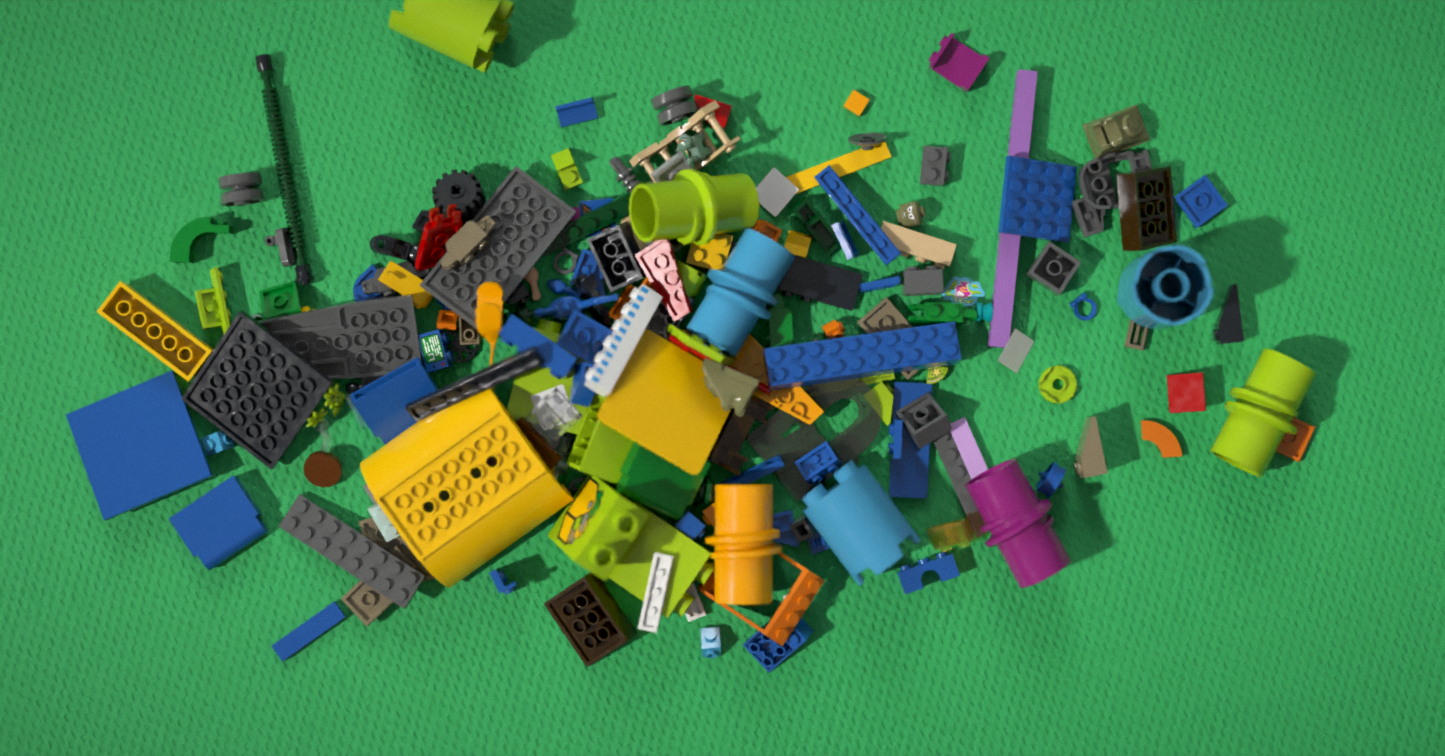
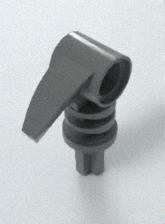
M614 157L609 161V164L618 175L616 180L623 182L622 186L627 187V193H632L635 186L641 184L640 180L636 181V175H631L633 169H627L619 157Z

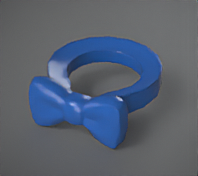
M1081 293L1075 300L1069 303V306L1073 307L1074 314L1078 319L1083 321L1090 320L1096 314V304L1092 299L1087 298L1086 293ZM1081 300L1091 304L1092 310L1087 316H1081L1078 312V303Z

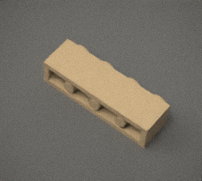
M882 222L881 229L900 251V256L908 258V255L916 257L915 261L926 264V261L934 263L933 266H938L939 269L943 270L945 267H950L957 244L892 223Z

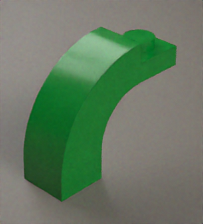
M201 217L190 221L178 231L172 242L170 262L193 263L194 248L200 238L208 234H233V227L227 225L228 222L216 221V225H214V218Z

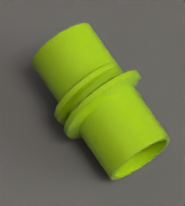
M695 169L681 170L672 181L636 185L632 190L629 201L630 221L635 234L643 242L677 239L684 245L695 243L697 246L710 243L715 234L743 231L746 228L751 229L756 224L759 215L758 192L752 179L744 173L710 176Z
M1264 348L1243 388H1231L1229 393L1236 402L1227 401L1224 408L1229 415L1210 452L1247 473L1263 478L1285 434H1297L1298 429L1291 422L1294 418L1298 417L1299 413L1297 411L1316 373L1302 363L1282 353Z

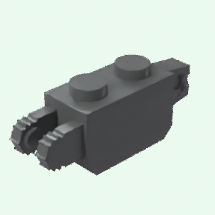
M408 261L398 263L399 266L420 279H425L429 274V269L417 271ZM386 267L377 269L373 278L361 282L364 295L379 293V296L384 295V297L396 294L394 289L378 280Z

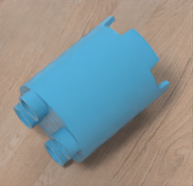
M1179 245L1161 247L1141 255L1124 269L1118 284L1117 303L1133 322L1145 328L1165 329L1186 323L1202 314L1212 298L1213 288L1211 287L1210 275L1205 265L1206 261L1194 250Z
M850 460L833 473L838 483L828 490L825 489L822 483H819L803 496L802 500L807 505L803 512L858 586H861L864 583V579L860 572L869 567L876 575H879L903 557L902 549L899 545L903 540L909 537L916 545L921 539L865 464L858 468L853 460Z

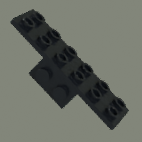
M794 255L793 262L776 290L782 291V295L787 297L799 296L801 297L800 300L812 303V300L849 311L853 310L862 274Z

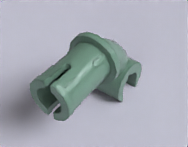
M567 432L562 433L559 446L556 447V452L563 459L555 465V473L566 475V468H568L567 456L571 453L570 446L574 435L569 432L567 437Z

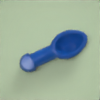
M551 279L547 282L548 288L554 293H566L574 297H582L581 293H577L576 289L566 286L562 280Z

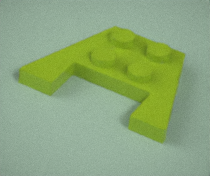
M671 323L666 328L668 332H671L672 335L676 336L686 345L721 364L732 366L735 359L721 352L722 350L712 343L707 345L700 336L694 333L690 336Z

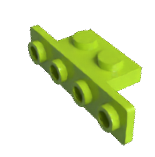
M214 267L210 270L213 288L195 291L202 329L221 326L224 335L230 326L231 314L230 310L226 308L225 301H227L226 291L222 289V272L219 271L218 267Z

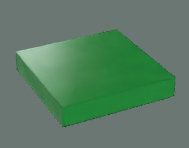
M295 281L259 291L263 320L302 312L299 288Z

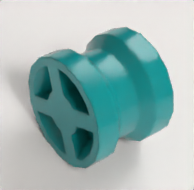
M976 302V321L986 320L991 322L993 304L987 303L985 305L981 302Z

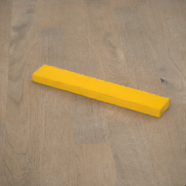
M884 141L874 145L872 150H862L861 148L786 178L799 189L796 193L798 194L819 186L820 184L814 177L828 165L840 178L891 158V155Z

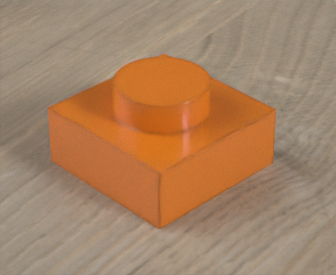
M439 310L437 329L456 330L459 316L453 311Z

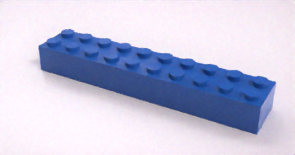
M947 322L764 348L763 358L769 391L958 364L961 360V353L955 322Z

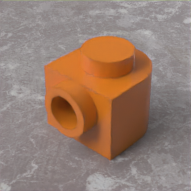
M834 319L821 326L827 339L844 337L843 332L845 328L841 321L837 322Z

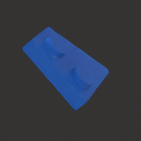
M792 510L773 514V528L780 530V537L773 539V541L799 547V541L790 528V525L794 522Z

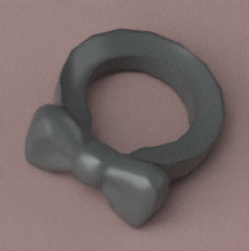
M563 247V251L555 256L554 267L561 274H569L575 270L577 259L579 260L580 256L572 250ZM570 254L572 256V267L568 270H561L558 266L559 258Z

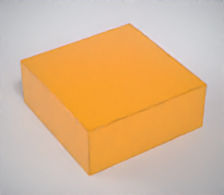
M853 90L843 107L860 116L870 99Z

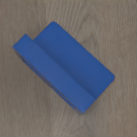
M593 97L555 107L561 128L598 119Z

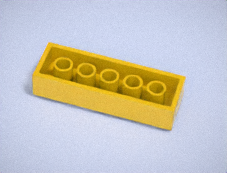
M120 281L97 310V313L188 382H193L214 350L126 282Z

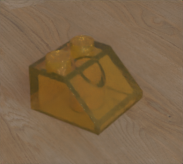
M969 517L933 525L926 529L934 549H940L941 552L952 550L951 546L959 545V548L970 546V542L975 540Z

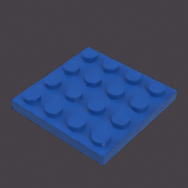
M1006 156L998 233L1069 243L1077 167Z

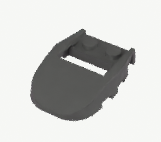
M1143 150L1140 153H1133V151L1113 152L1087 162L1079 173V184L1085 202L1091 208L1098 210L1119 208L1108 164L1128 159L1131 171L1152 169L1148 150Z

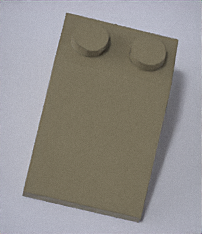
M1096 416L1086 417L1075 457L1076 463H1073L1074 472L1080 478L1107 474Z

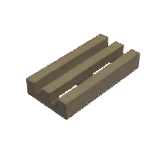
M1130 319L1124 347L1144 351L1149 328H1143L1139 346L1137 345L1141 326L1137 324L1133 342L1130 344L1134 322Z

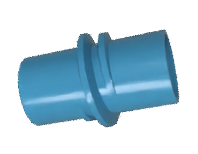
M746 228L722 269L709 270L707 276L713 284L707 287V294L686 329L692 334L694 333L703 338L707 344L712 343L722 350L721 352L736 358L758 319H770L771 314L765 307L778 304V300L773 294L795 256L767 236Z

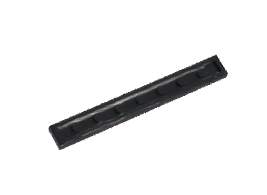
M532 346L406 404L405 409L417 422L544 364L545 359L535 346Z

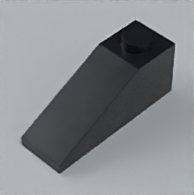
M1237 284L1228 287L1215 323L1213 339L1217 342V345L1244 341Z

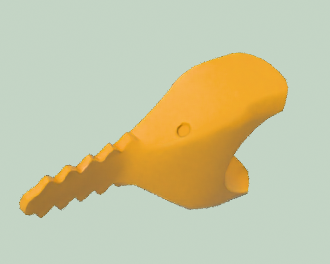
M485 282L477 290L476 326L479 333L490 343L489 366L493 365L496 341L502 329L503 289L496 282Z

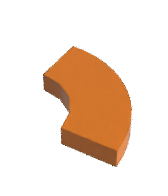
M1141 420L1142 440H1148L1156 444L1162 458L1182 457L1180 444L1169 429L1153 421Z

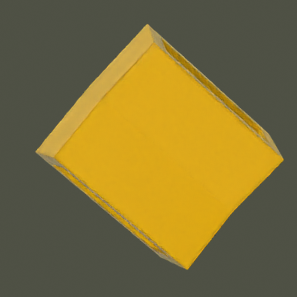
M789 230L784 248L793 255L806 258L812 236Z

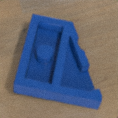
M583 249L570 285L574 286L572 281L582 274H586V276L593 274L598 284L596 289L600 292L601 296H605L604 277L591 251Z

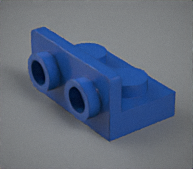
M827 441L794 462L809 484L819 483L823 476L835 472L839 469V465L842 464Z
M497 568L490 572L499 593L504 592L507 595L516 590L515 586L519 584L516 580L506 585L505 582L508 579L503 570L499 571Z

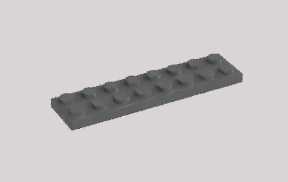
M302 494L298 495L279 525L280 528L403 609L408 607L426 578V575Z

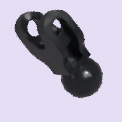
M378 235L370 240L369 246L375 253L406 260L414 266L420 242L409 243L393 237ZM379 240L384 242L382 249L377 246Z

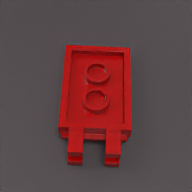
M456 204L448 205L446 210L447 218H444L443 214L438 215L440 211L438 207L430 210V221L425 224L414 265L417 271L434 268L447 252L446 242L461 229L463 222L460 219V210L455 211L457 208Z

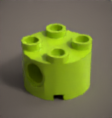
M676 259L687 296L690 298L698 296L708 276L700 270Z

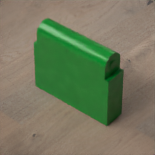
M634 441L620 469L622 475L616 490L628 498L672 519L678 520L683 515L687 505L691 506L711 463L705 461L701 471L696 475H692Z

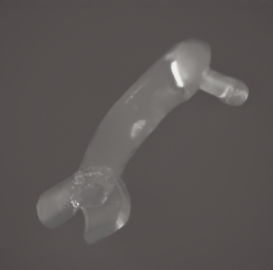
M323 418L324 421H318L314 429L320 431L323 438L321 451L330 453L331 439L327 430L329 422Z

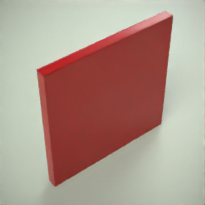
M1204 372L1167 375L1169 413L1206 411Z

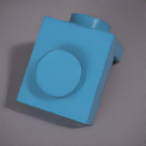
M222 431L201 438L207 456L235 447L234 440Z
M720 627L700 628L702 657L713 659L721 656Z

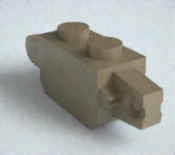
M488 215L477 223L468 221L446 242L447 253L440 262L443 270L450 271L458 263L461 266L464 263H469L474 258L473 254L478 249L482 250L488 244V235L496 225Z

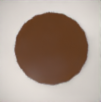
M317 451L310 454L306 459L303 467L304 475L315 486L330 487L340 480L342 463L332 453Z

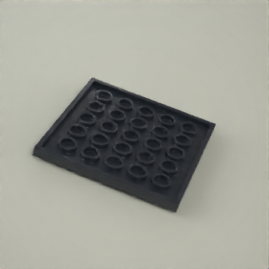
M241 310L181 399L272 470L276 467L334 381L244 310Z

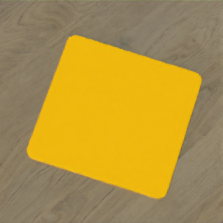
M645 329L610 394L606 396L598 412V419L688 473L696 475L701 471L730 410L728 412L723 410L719 397H714L706 387V383L703 380L705 377L702 371L703 361L683 351L654 332Z

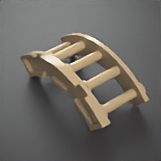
M715 100L696 112L688 119L689 122L684 126H679L667 134V138L659 142V145L655 142L637 153L629 162L633 167L638 164L644 166L653 182H656L651 175L655 169L650 163V157L658 153L662 155L665 161L669 160L672 156L668 152L669 148L667 146L675 141L678 143L680 135L686 134L693 129L697 133L703 131L706 136L703 143L706 147L710 146L713 153L704 161L693 164L695 166L694 169L697 171L706 167L723 153H729L737 147L735 144L740 140V137L738 136L730 141L715 118L716 114L714 112L719 108ZM702 121H709L724 144L718 150L703 129Z

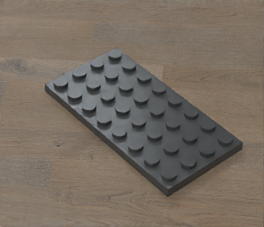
M515 166L472 219V221L477 223L488 215L496 223L488 235V244L482 250L478 249L473 254L474 258L469 263H464L462 266L458 263L450 271L443 270L440 263L441 258L422 281L420 287L478 330L476 326L477 290L480 285L485 282L500 284L503 289L504 305L577 212Z

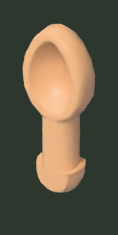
M535 267L525 277V280L530 284L532 299L539 301L541 299V293H539L537 284L539 274Z

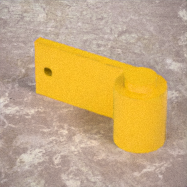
M391 260L378 279L402 295L412 294L414 306L418 309L426 308L433 298L431 294L420 287L424 279H420Z

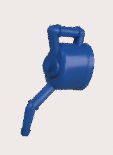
M618 294L592 297L584 301L578 297L564 296L554 300L547 308H537L534 314L539 319L551 316L556 321L567 322L574 310L584 314L587 307L619 300Z

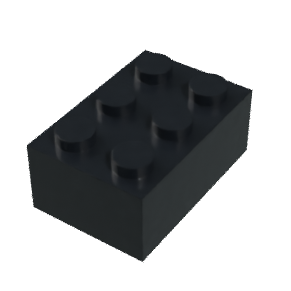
M627 221L587 239L610 292L646 277L645 272L635 257L641 251Z

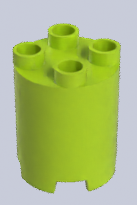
M404 0V12L391 11L389 29L473 69L486 73L494 57V52L491 49L495 42L502 44L510 30L511 23L507 21L513 12L515 3L510 0Z

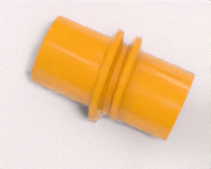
M771 484L715 485V535L705 538V543L715 546V552L711 553V559L715 560L716 603L767 604L773 602V555L781 553L783 545L773 542V539L780 537V530L773 528V485Z

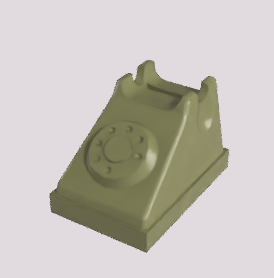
M1137 104L1082 125L1095 159L1108 153H1119L1150 141Z
M705 358L702 364V371L705 374L703 380L709 392L714 397H719L723 410L728 412L731 408H734L735 415L742 417L755 392L758 391L760 381Z

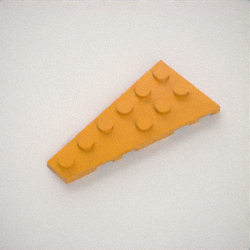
M749 334L736 358L732 357L735 359L732 367L768 386L763 358L764 348ZM801 387L772 390L770 396L760 390L754 394V396L809 425L824 413Z

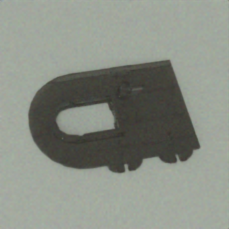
M858 378L810 385L804 391L823 411L842 398L852 399L857 403L859 408L857 419L829 442L832 450L842 462L839 468L850 460H853L857 466L859 463L858 455L874 441L880 429L882 421L881 407L877 396L864 381ZM781 409L770 417L766 424L760 425L745 438L763 461L781 455L785 467L774 471L773 474L797 503L819 483H822L826 489L825 481L834 475L833 473H828L816 484H809L804 479L794 462L826 440L822 434L818 433L817 428L813 424L809 425ZM793 423H798L800 426L798 430H794L785 438L782 436L784 432L792 427Z

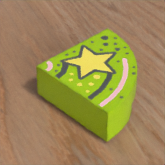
M948 367L928 368L926 383L934 384L942 380L948 371Z

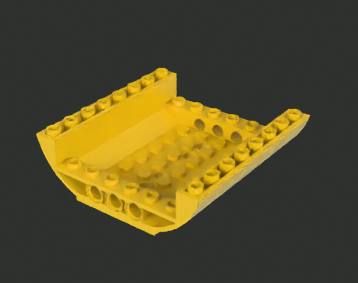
M495 387L419 420L360 462L361 472L376 502L418 561L447 588H451L574 500L564 484L560 485L494 393ZM489 456L497 458L498 463L495 467L488 465L487 459ZM474 467L481 469L482 475L480 478L472 476L471 471ZM442 490H447L450 493L448 501H443L440 498ZM426 501L433 503L434 510L432 512L425 511L424 504Z

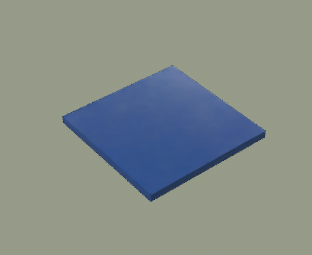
M169 371L66 414L103 520L105 521L213 476L187 405L181 399L183 394L174 371Z

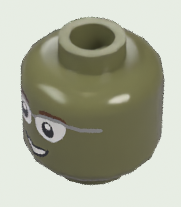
M917 201L903 203L896 210L898 222L905 228L921 225L923 217H926L924 206H920Z

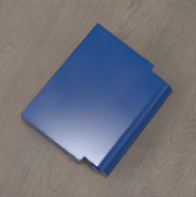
M416 357L350 395L352 403L375 438L379 436L385 445L416 423L414 418L405 409L406 404L438 390L419 357Z
M237 475L230 477L169 518L194 557L198 556L209 571L268 532L265 524L259 517L262 514Z

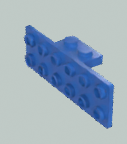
M894 382L892 424H889L891 443L888 444V454H890V497L927 498L930 443L919 449L903 426V420L899 419L896 411L927 392L932 396V384Z

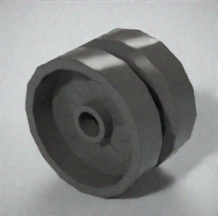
M690 85L674 88L651 99L654 110L661 111L657 115L660 126L683 121L699 111L695 101H688L693 96Z
M238 173L218 178L219 188L227 191L220 195L222 206H246L264 201L263 191L255 188L262 184L260 173Z

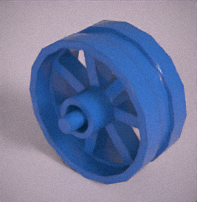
M1052 462L1044 473L1039 472L1038 475L1041 478L1035 491L1044 494L1047 498L1051 497L1058 487L1062 489L1063 485L1061 482L1066 469Z

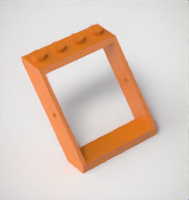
M781 552L778 553L779 556L802 570V572L765 629L728 604H718L783 646L825 581ZM715 570L709 576L704 585L700 583L697 590L714 601Z

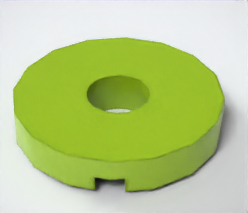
M1052 366L1041 374L1038 388L1045 400L1060 404L1069 401L1074 396L1077 390V381L1070 369L1064 366ZM1055 379H1059L1063 383V387L1060 390L1053 388V381Z

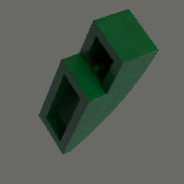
M803 196L790 207V210L827 255H830L841 246L833 229L808 198Z

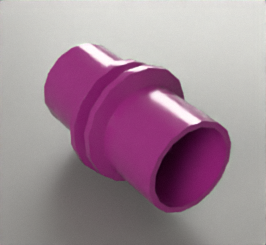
M1016 458L1006 460L982 472L964 485L984 521V524L980 527L981 532H990L991 534L985 542L986 547H998L1020 588L1029 587L1041 582L1070 564L1071 559L1052 526L1054 519L1051 514H1046L1050 510L1052 503L1048 499L1038 500Z

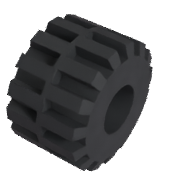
M451 170L452 174L448 175L446 172L442 174V180L439 178L436 180L435 184L437 187L432 188V199L435 207H438L440 210L438 215L443 214L444 218H447L446 210L448 205L456 204L457 208L455 211L460 210V219L463 222V227L468 221H472L484 206L486 199L481 183L474 174L470 173L468 175L466 170H461L460 173L457 170Z

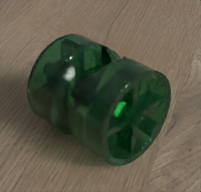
M523 303L517 306L514 312L509 311L503 314V322L506 323L512 314L530 327H533L537 324L533 318L535 309H528L526 304Z

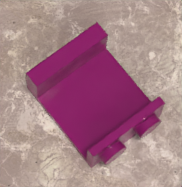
M951 33L949 37L945 35L939 43L941 46L939 52L934 51L928 61L931 62L929 68L967 92L989 60V57L984 54L980 56L953 38L954 34Z

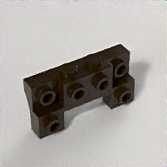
M753 396L742 417L735 415V409L731 408L707 460L740 476L741 472H739L743 461L747 462L748 458L738 454L754 420L766 424L767 421L764 419L768 411H773L774 407Z

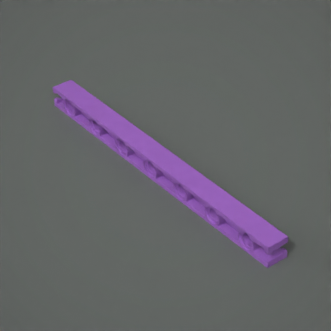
M1018 69L1016 72L1007 156L1029 159L1038 71ZM999 233L992 299L993 317L990 322L988 347L1005 348L1010 339L1020 236Z

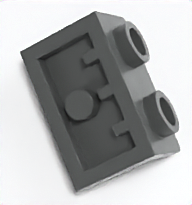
M923 146L919 184L942 187L944 182L948 181L949 171H945L946 163L950 162L951 152H947L948 147Z

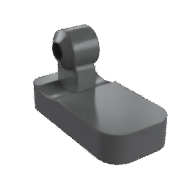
M280 228L275 230L276 235L267 236L265 243L267 246L278 245L281 263L284 267L295 266V250L291 248V245H293L290 244L292 239H289L291 234H288L290 229Z

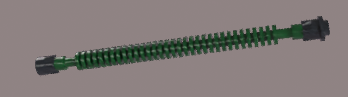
M270 54L258 55L255 57L257 70L260 72L261 80L264 81L265 89L262 90V94H264L262 97L265 99L263 100L264 107L266 108L265 113H269L266 114V118H269L267 123H270L268 124L269 132L271 133L270 137H274L271 138V142H274L272 147H275L272 149L275 152L273 155L276 157L274 158L276 161L275 166H280L276 168V171H280L277 172V176H280L278 181H281L279 182L280 190H282L281 195H285L282 196V200H286L282 202L283 205H286L283 207L286 210L284 213L287 215L285 219H290L286 221V224H291L287 226V229H291L288 230V234H292L289 235V239H292L290 244H293L291 248H295L297 256L295 259L297 277L295 282H300V286L308 285L315 278L312 276L307 257H304L303 247L306 246V243H302L305 241V238H301L304 237V233H300L304 230L300 228L303 226L302 223H299L302 222L301 218H299L301 215L296 214L300 212V209H295L299 207V204H295L298 203V199H295L297 194H294L296 193L295 185L293 184L294 180H290L294 177L290 175L293 173L292 170H289L292 169L291 165H289L291 164L290 156H288L289 151H285L288 150V146H285L287 141H284L286 140L285 132L283 131L284 124L280 122L283 119L280 117L282 115L281 112H279L281 109L278 102L279 98H277L278 93H275L277 88H273L271 78H273Z

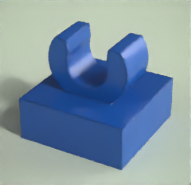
M819 532L807 538L812 554L830 548Z

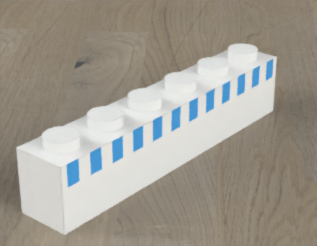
M644 284L638 288L635 287L630 293L629 297L631 299L629 303H626L621 309V318L614 322L611 336L608 335L603 342L604 348L602 352H598L594 358L595 365L585 375L586 381L583 385L602 397L610 394L663 297Z

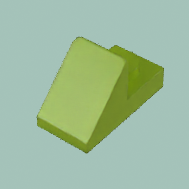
M569 148L551 155L566 191L583 184Z

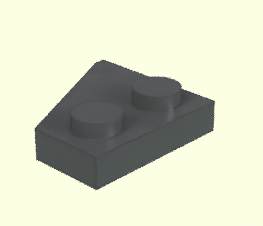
M1084 198L1072 201L1073 210L1083 238L1102 232L1104 229L1103 217L1106 209H1093L1085 202Z

